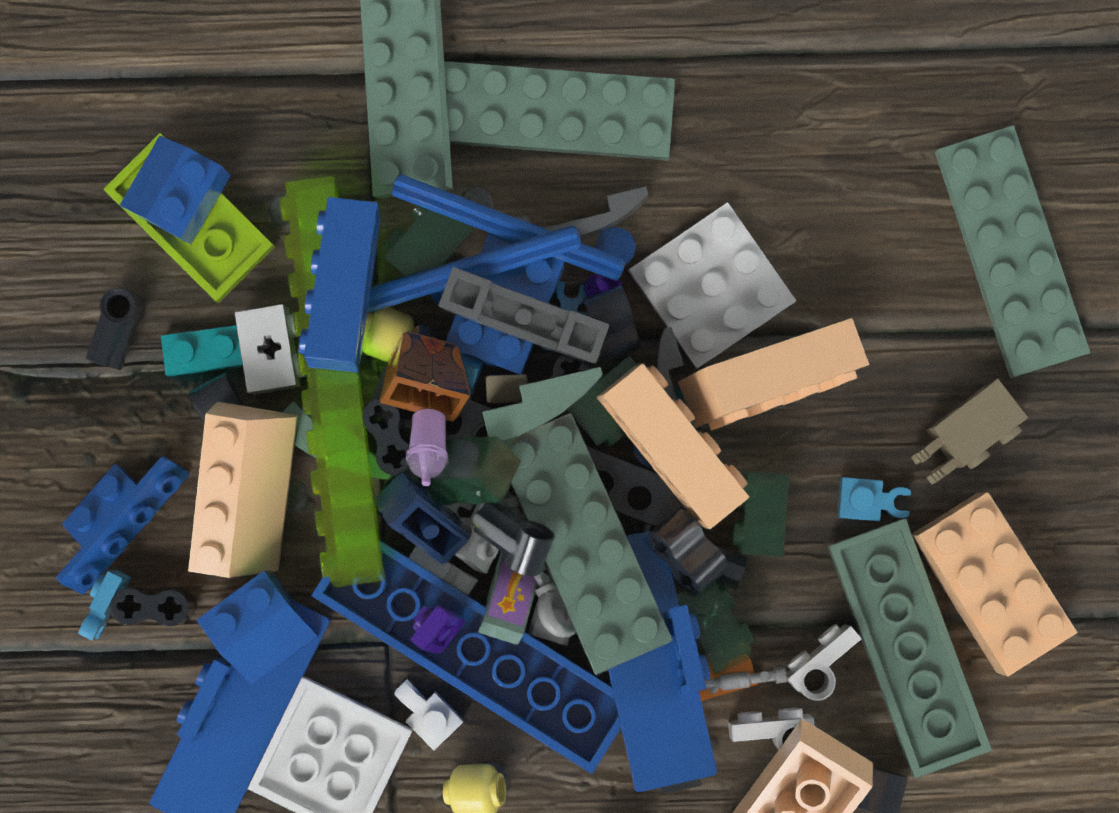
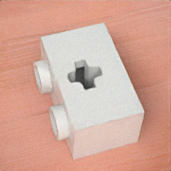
M284 305L235 312L247 393L257 395L301 387L300 377H306V368L303 354H296L294 338L300 337L296 314H290L289 308ZM270 340L281 346V350L275 352V359L264 354V349L270 347Z

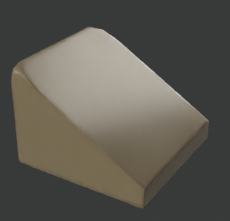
M527 375L486 376L487 403L523 402L519 386L528 384Z

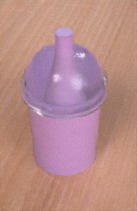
M423 409L413 414L410 445L406 452V462L412 473L422 478L423 486H429L430 479L438 476L448 463L445 434L446 418L443 413L433 409Z

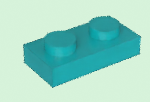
M237 325L161 336L166 376L243 367Z

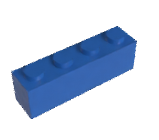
M328 197L326 211H319L317 234L322 235L320 250L314 249L311 260V273L316 274L314 289L307 290L305 300V313L310 314L308 329L301 330L299 340V353L304 354L309 368L359 373L381 220L377 202Z

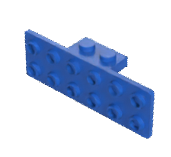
M650 531L626 537L673 641L608 670L636 792H643L717 774L699 691L706 689L705 680L710 678L707 660L704 655L699 656L695 639L700 638L699 624L696 615L689 614L687 605L679 606L671 569L653 552L647 541V535Z
M294 601L319 636L252 685L223 656L215 659L212 664L205 663L195 682L196 685L200 686V689L194 701L188 699L178 715L177 722L182 725L177 736L181 737V740L150 800L152 807L164 813H236L297 686L330 624L328 617Z

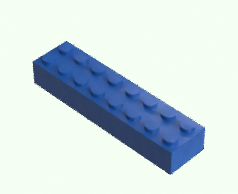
M362 525L354 527L311 595L591 774H593L621 729L610 682L599 675H595L594 672L539 637L528 634L526 629L518 645L478 633L486 606L485 603L471 594H466L445 579L427 570L410 559L408 554ZM423 606L429 607L432 610L436 606H440L456 612L466 620V623L441 654L423 651L410 640L416 633V630L413 629L416 621L413 618Z

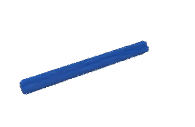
M402 174L397 176L392 188V195L515 243L551 232ZM583 243L576 250L553 256L612 280L619 279L625 265L622 258Z
M571 225L373 286L370 291L367 313L444 290L453 267L484 278L576 250L581 244L579 232L575 226Z

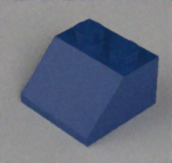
M159 136L120 206L192 245L231 175L219 164L190 148Z
M272 570L261 572L196 620L218 652L251 685L319 636Z

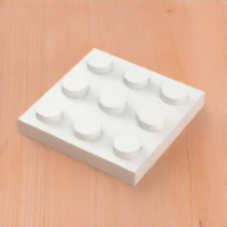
M728 202L628 270L667 328L672 327L676 342L696 370L796 302V299Z
M303 676L248 789L296 813H373L413 729Z

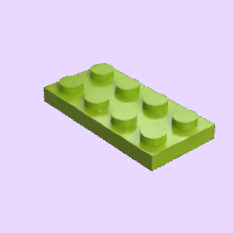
M161 133L103 189L119 205L158 137H164ZM222 193L192 245L123 208L218 303L275 248Z

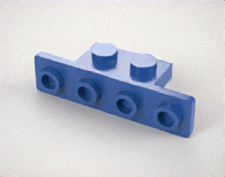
M162 456L138 483L124 468L115 463L62 523L82 548L57 575L56 579L62 585L82 595L85 594L94 585L98 577L123 553L142 528L151 521L170 496L178 490L179 486L189 476V472L168 457Z

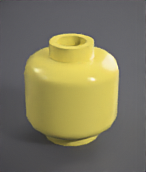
M390 307L367 313L362 351L366 355L388 362L402 334L413 330V318L409 314Z
M490 764L458 765L452 771L450 779L445 780L443 784L444 802L447 805H451L454 813H496L498 808L505 804L506 800L504 776L498 773L495 767Z

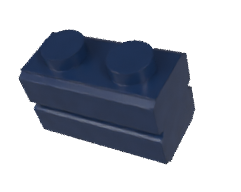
M405 473L398 474L374 501L390 527L398 533H402L405 538L442 565L447 563L469 541L471 536L454 511Z

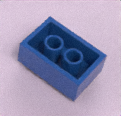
M488 233L481 253L515 242ZM549 257L484 278L492 281L493 284L551 305L557 285L565 270V261ZM457 314L446 339V342L454 343L459 347L460 353L481 360L486 365L512 375L524 374L535 346L533 343L497 331Z

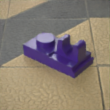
M423 606L413 618L416 621L413 626L416 633L410 640L423 651L441 654L466 623V620L456 612L440 606H436L434 610Z

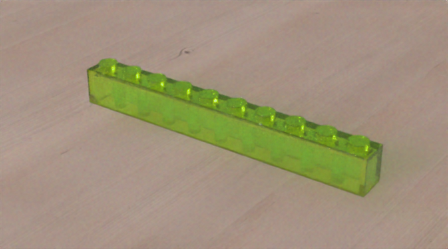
M333 176L285 182L286 196L280 197L282 219L290 223L291 234L284 235V244L287 259L294 258L295 273H289L288 279L292 298L298 297L299 311L293 312L296 336H300L302 329H308L310 314L305 313V300L307 290L314 289L316 274L311 273V260L314 249L320 250L322 235L317 234L318 214L320 210L326 211L328 197L339 198ZM297 351L300 375H307L308 390L302 391L303 409L305 415L311 414L313 430L306 431L309 455L316 454L317 470L311 471L312 490L314 495L321 496L322 511L315 512L318 536H325L327 552H320L323 577H330V582L334 587L384 581L368 436L362 417L364 403L360 369L359 373L309 368L304 354H300Z

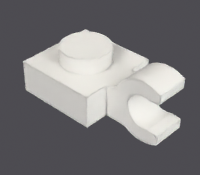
M408 679L395 690L394 694L413 711L406 719V723L433 751L463 723V719L436 691L426 699Z

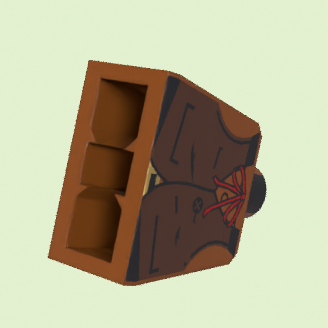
M416 326L411 332L408 331L402 334L391 353L380 403L414 412L423 409L437 410L445 415L446 420L454 422L470 397V389L459 347L454 343L436 339L435 330L431 326Z

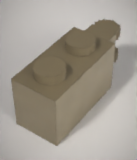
M999 379L990 381L926 429L932 440L914 453L911 459L915 464L923 463L939 448L948 460L932 469L926 477L932 485L955 468L967 465L970 469L978 466L990 456L987 449L998 440L1004 445L1020 434L1022 429L1019 427V424L1028 417Z

